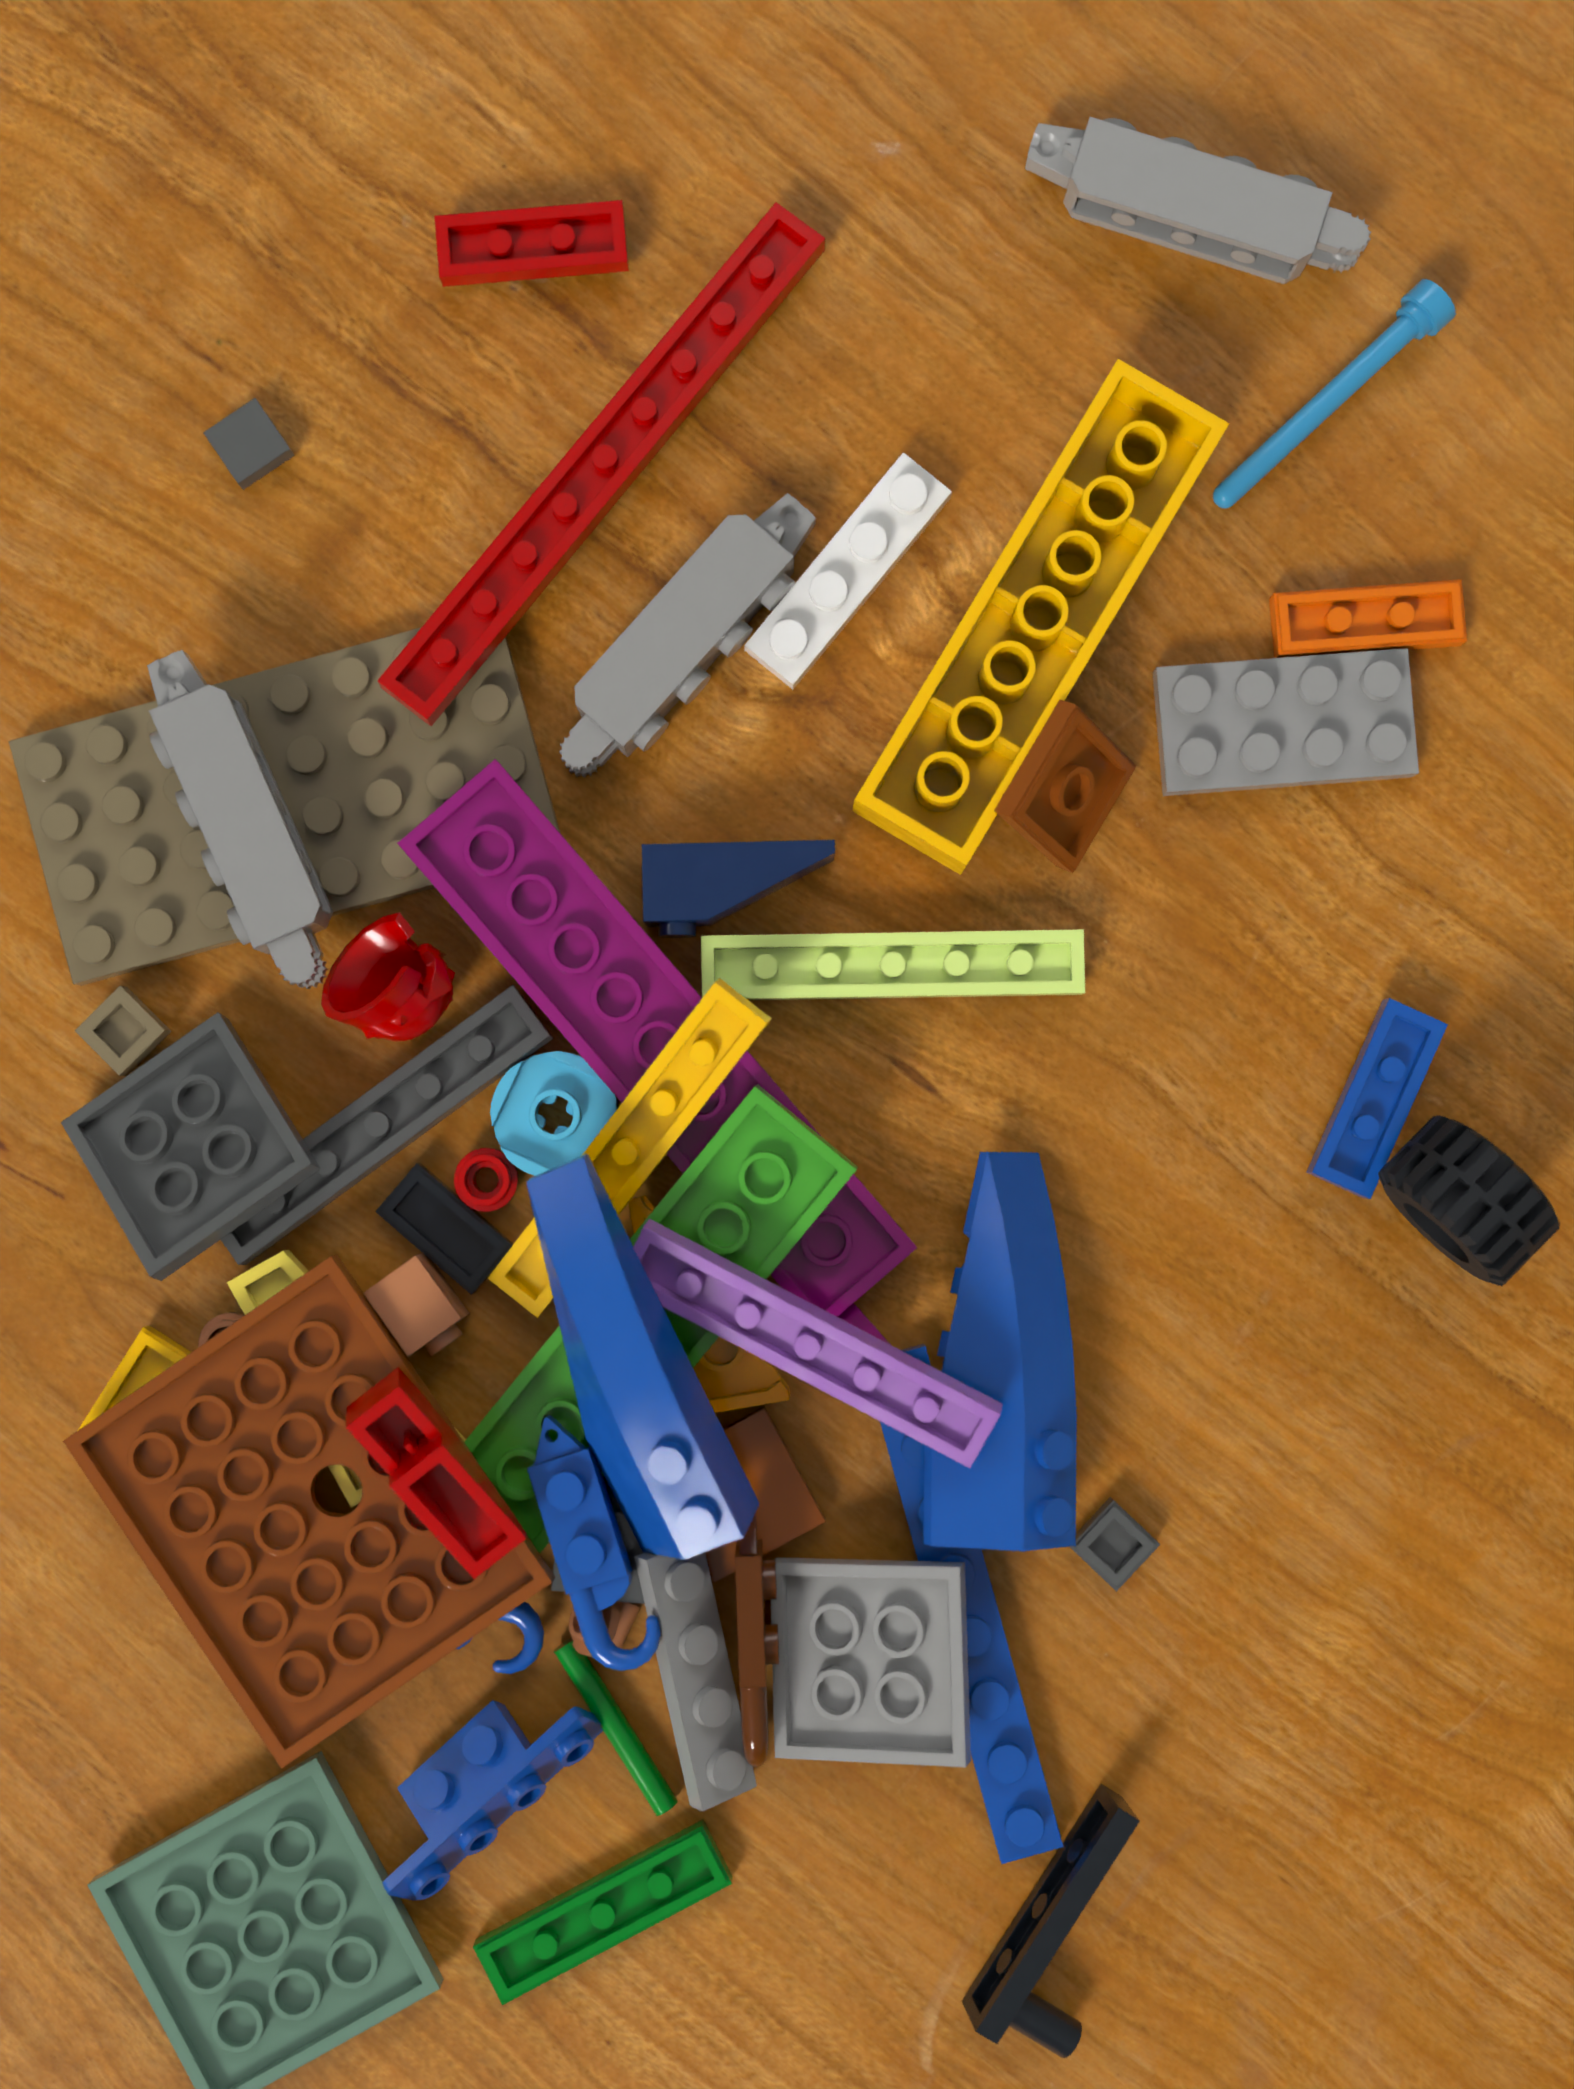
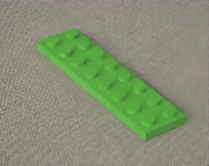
M757 1084L634 1233L630 1241L634 1246L643 1226L651 1219L750 1272L767 1279L851 1178L858 1166ZM664 1308L694 1368L719 1336ZM560 1326L465 1440V1444L509 1506L539 1553L542 1552L550 1541L527 1468L535 1463L544 1418L553 1416L585 1447H589L583 1429ZM553 1429L549 1430V1437L552 1440H557V1432Z

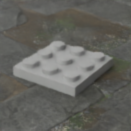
M775 1558L777 1600H771V1624H778L779 1664L772 1665L775 1758L967 1767L971 1761L965 1562Z

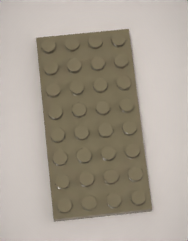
M420 628L212 685L227 691L234 700L242 704L332 907V916L435 888L397 843L494 759L504 767L560 832L507 637L502 640L432 726L428 725L381 689L377 682ZM157 701L9 741L74 985L83 986L240 942L227 915V910L235 907L225 884L217 886L213 882L204 865L201 851L209 847L199 825L192 828L188 824L177 803L175 792L183 788L174 767L166 769L160 762L151 744L149 734L157 731L149 710L158 707Z

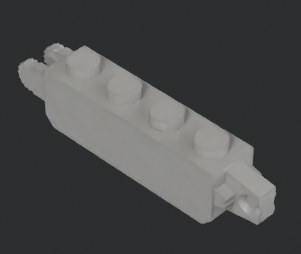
M1089 117L1086 130L1038 123L1029 147L1025 169L1067 189L1063 203L1071 218L1281 284L1299 277L1306 264L1325 270L1332 268L1333 272L1336 270L1340 271V273L1343 270L1348 271L1351 266L1354 267L1361 255L1359 253L1365 250L1371 240L1369 238L1371 231L1368 230L1369 224H1365V219L1360 220L1359 216L1352 217L1351 213L1329 207L1333 192L1317 188V185L1306 177L1300 175H1285L1282 177L1257 169L1253 162L1243 157L1226 156L1221 158L1197 150L1191 142L1182 138L1167 137L1160 139L1138 132L1132 124L1121 119L1108 118L1100 120Z
M787 493L754 521L746 514L728 515L574 686L575 705L582 718L569 731L570 736L568 738L564 737L565 741L560 744L562 749L559 751L562 755L561 760L566 762L565 766L570 768L569 772L571 774L575 773L576 777L581 775L583 778L586 775L592 776L593 772H597V767H602L617 749L628 758L637 747L645 752L653 746L669 725L664 719L668 712L679 700L686 705L693 701L711 678V675L706 672L721 653L728 658L734 655L751 635L753 628L748 623L763 606L770 611L775 609L795 584V581L790 578L794 573V557L816 523V517L800 504L797 499Z
M183 650L157 659L147 665L158 707L149 710L157 731L149 734L150 741L162 765L166 769L174 767L183 788L175 792L179 808L192 828L199 825L209 847L201 851L204 865L217 886L225 884L235 906L227 910L230 924L243 945L251 943L253 949L266 954L271 953L276 967L281 968L279 974L284 975L285 981H290L291 985L297 984L301 988L306 987L310 989L312 986L317 988L319 983L323 984V978L327 977L325 973L328 969L325 967L327 962L322 960L324 955L315 933L327 929L333 910L242 704L234 700L227 691L207 684L190 656Z

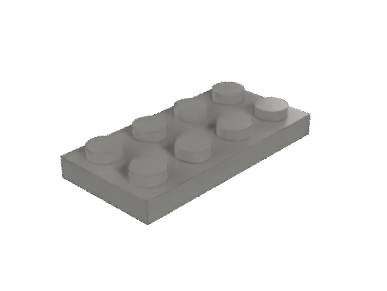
M1408 648L1156 667L1152 672L1163 796L1411 778L1419 774Z

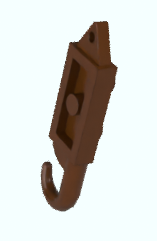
M755 1513L744 1538L736 1542L735 1573L742 1740L747 1762L753 1767H759L765 1763L768 1751L767 1665L779 1664L778 1624H765V1600H777L776 1559L763 1560L762 1539H757Z

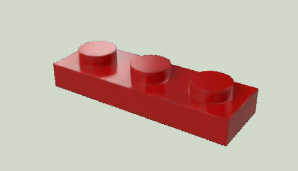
M622 200L434 216L439 278L443 287L629 271L625 215Z

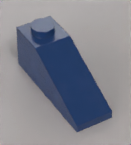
M835 840L642 844L643 922L647 928L658 927V937L660 938L696 937V926H711L834 861Z

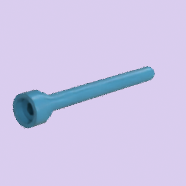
M1422 279L1402 297L1401 308L1396 312L1397 320L1214 489V503L1220 508L1232 507L1413 338L1421 340L1426 335L1435 336L1456 315L1455 306L1448 294L1431 280Z

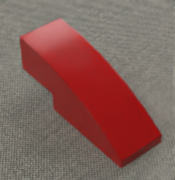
M399 1366L346 1407L345 1428L389 1475V1487L474 1579L527 1539L525 1530L479 1464Z

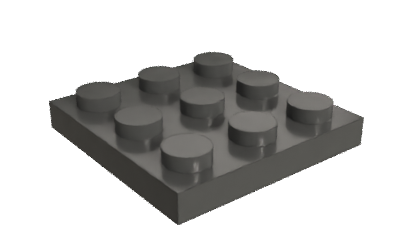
M219 1012L61 1122L151 1278L159 1281L164 1280L321 1169L228 1018Z

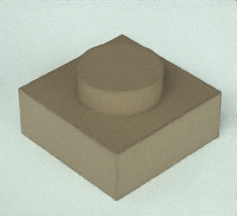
M121 985L75 1030L119 1076L129 1075L172 1032L128 987Z

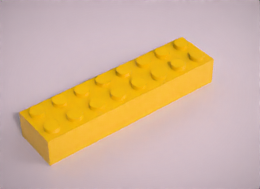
M1117 359L854 799L853 812L959 875L962 874L997 816L994 810L1059 700H1066L1227 429L1228 422L1122 360Z

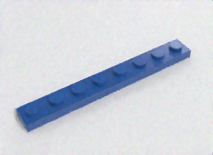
M925 1344L901 1350L931 1366ZM880 1421L918 1561L965 1562L971 1756L1001 1864L1062 1848V1839L982 1549L936 1547L923 1544L924 1444Z

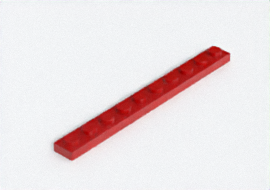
M774 203L377 680L381 689L428 725L432 726L822 255L825 251V237L780 204Z

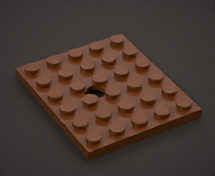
M337 1254L318 1264L63 1441L281 1769L550 1585L555 1579V1575L528 1536L526 1540L474 1579L389 1487V1475L345 1428L346 1407L399 1366L475 1459ZM343 1465L352 1469L359 1477L362 1484V1497L360 1503L352 1512L347 1514L327 1512L318 1504L314 1495V1487L317 1482V1475L324 1467Z

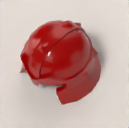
M400 912L382 916L363 928L345 946L335 960L323 985L321 1006L326 1017L356 1027L364 1032L367 1039L374 1037L395 1042L412 1040L430 1030L453 1001L452 982L455 972L448 968L447 963L443 960L446 954L429 943L417 945L410 938L415 931Z

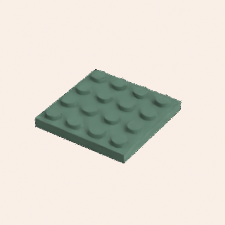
M322 1751L95 1876L87 1885L195 2089H262L439 1990L444 1980L401 1898L389 1896L382 1885L388 1874Z

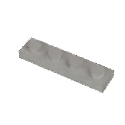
M704 1552L683 1560L642 1553L634 1556L647 1616L654 1615L659 1620L661 1636L656 1656L689 1804L691 1807L703 1812L757 1787L753 1766L745 1758L741 1712L706 1554Z

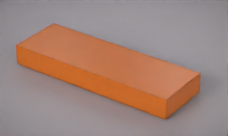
M1462 579L1273 593L1269 598L1274 658L1405 648L1417 650L1458 647L1467 642Z

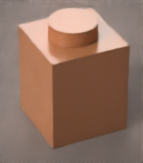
M424 1253L415 1255L363 1293L408 1357L422 1348H425L431 1357L463 1334L456 1324L470 1314L434 1262Z

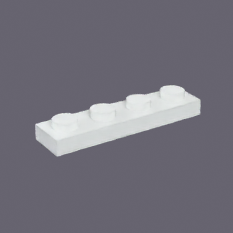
M903 452L744 645L745 651L793 690L950 500L952 491Z

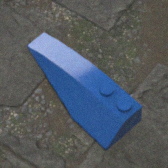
M980 1152L963 1230L964 1234L969 1238L965 1262L961 1268L955 1267L950 1293L957 1295L950 1331H942L937 1356L944 1357L941 1372L1003 1405L1001 1415L971 1468L924 1444L923 1544L936 1547L1032 1551L1076 1546L1077 1411L1073 1343L1064 1271L1039 1153Z
M588 1154L530 1178L526 1184L585 1437L642 1552L685 1560L744 1538L760 1503Z

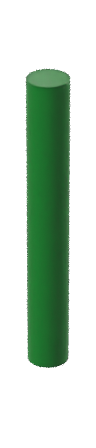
M571 1638L553 1652L590 1711L601 1723L602 1730L656 1816L666 1813L677 1804V1798L588 1656L578 1653L573 1646V1640Z

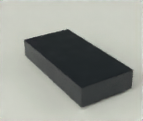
M416 1163L375 1211L471 1295L485 1282L514 1244L476 1210L465 1205L454 1191L421 1163Z

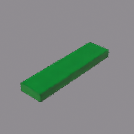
M702 1819L477 1938L473 1948L501 2004L504 2005L731 1885L733 1876Z

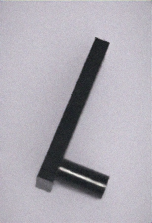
M1100 1784L1064 1840L1063 1847L1059 1848L962 2000L975 2031L995 2044L999 2043L1009 2026L1061 2058L1070 2056L1079 2043L1082 2034L1081 2022L1031 1991L1140 1822L1123 1797L1103 1784Z

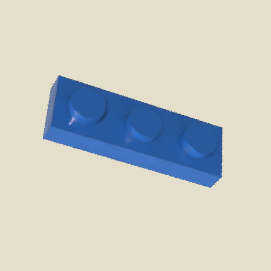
M1391 998L1382 1000L1306 1173L1359 1197L1371 1199L1380 1179L1378 1173L1386 1165L1448 1024Z

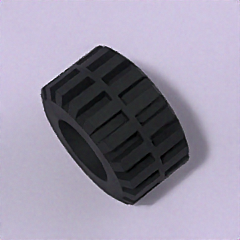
M1433 1116L1378 1173L1389 1199L1427 1240L1473 1276L1498 1286L1505 1285L1559 1229L1558 1217L1546 1195L1512 1159L1478 1132L1444 1116Z

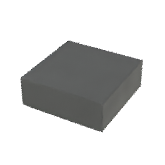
M256 398L203 432L243 490L295 456Z
M1110 1497L1076 1533V1546H1070V1548L1117 1592L1160 1544Z

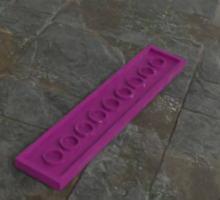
M494 759L397 844L622 1103L701 1001L702 997L504 767ZM747 1050L666 1155L684 1173L757 1084L816 1133L818 1131ZM853 1174L770 1275L783 1289L838 1317L916 1250L917 1247L855 1174Z

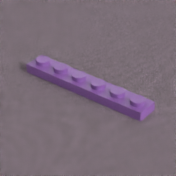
M651 1219L643 1226L633 1246L664 1308L968 1468H971L1001 1415L1002 1403Z

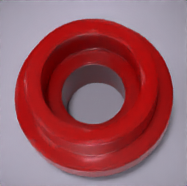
M480 1148L473 1150L461 1159L455 1170L454 1186L458 1197L465 1205L477 1211L489 1212L504 1207L512 1200L518 1188L519 1177L516 1166L506 1158L502 1151L497 1149ZM485 1167L492 1168L498 1175V1185L491 1192L482 1191L476 1183L478 1172Z

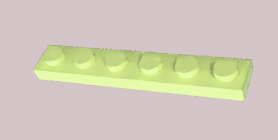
M1084 929L701 936L702 998L719 978L747 1000L1082 995L1085 993Z

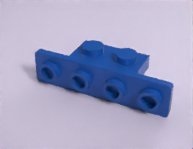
M492 1700L397 1787L428 1840L383 1881L382 1885L388 1895L417 1901L429 1898L440 1891L450 1879L449 1872L468 1855L476 1854L489 1846L498 1835L497 1828L514 1812L524 1810L538 1801L546 1790L545 1784L563 1767L571 1766L588 1755L594 1746L593 1740L603 1731L601 1723L592 1712L575 1706L531 1745L504 1704Z

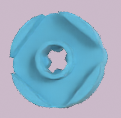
M563 1051L546 1052L533 1055L527 1060L521 1061L511 1067L502 1077L495 1089L491 1102L490 1115L492 1127H494L495 1137L501 1145L500 1148L506 1158L520 1170L536 1176L582 1156L618 1109V1098L581 1056ZM558 1096L568 1101L566 1112L573 1116V1120L569 1127L558 1126L553 1134L544 1129L546 1118L538 1114L542 1103L553 1105Z

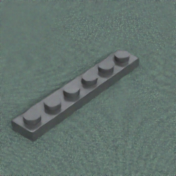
M514 985L510 986L306 1136L303 1140L321 1169L223 1237L221 1241L238 1265H247L497 1081L511 1067L524 1061L554 1038Z

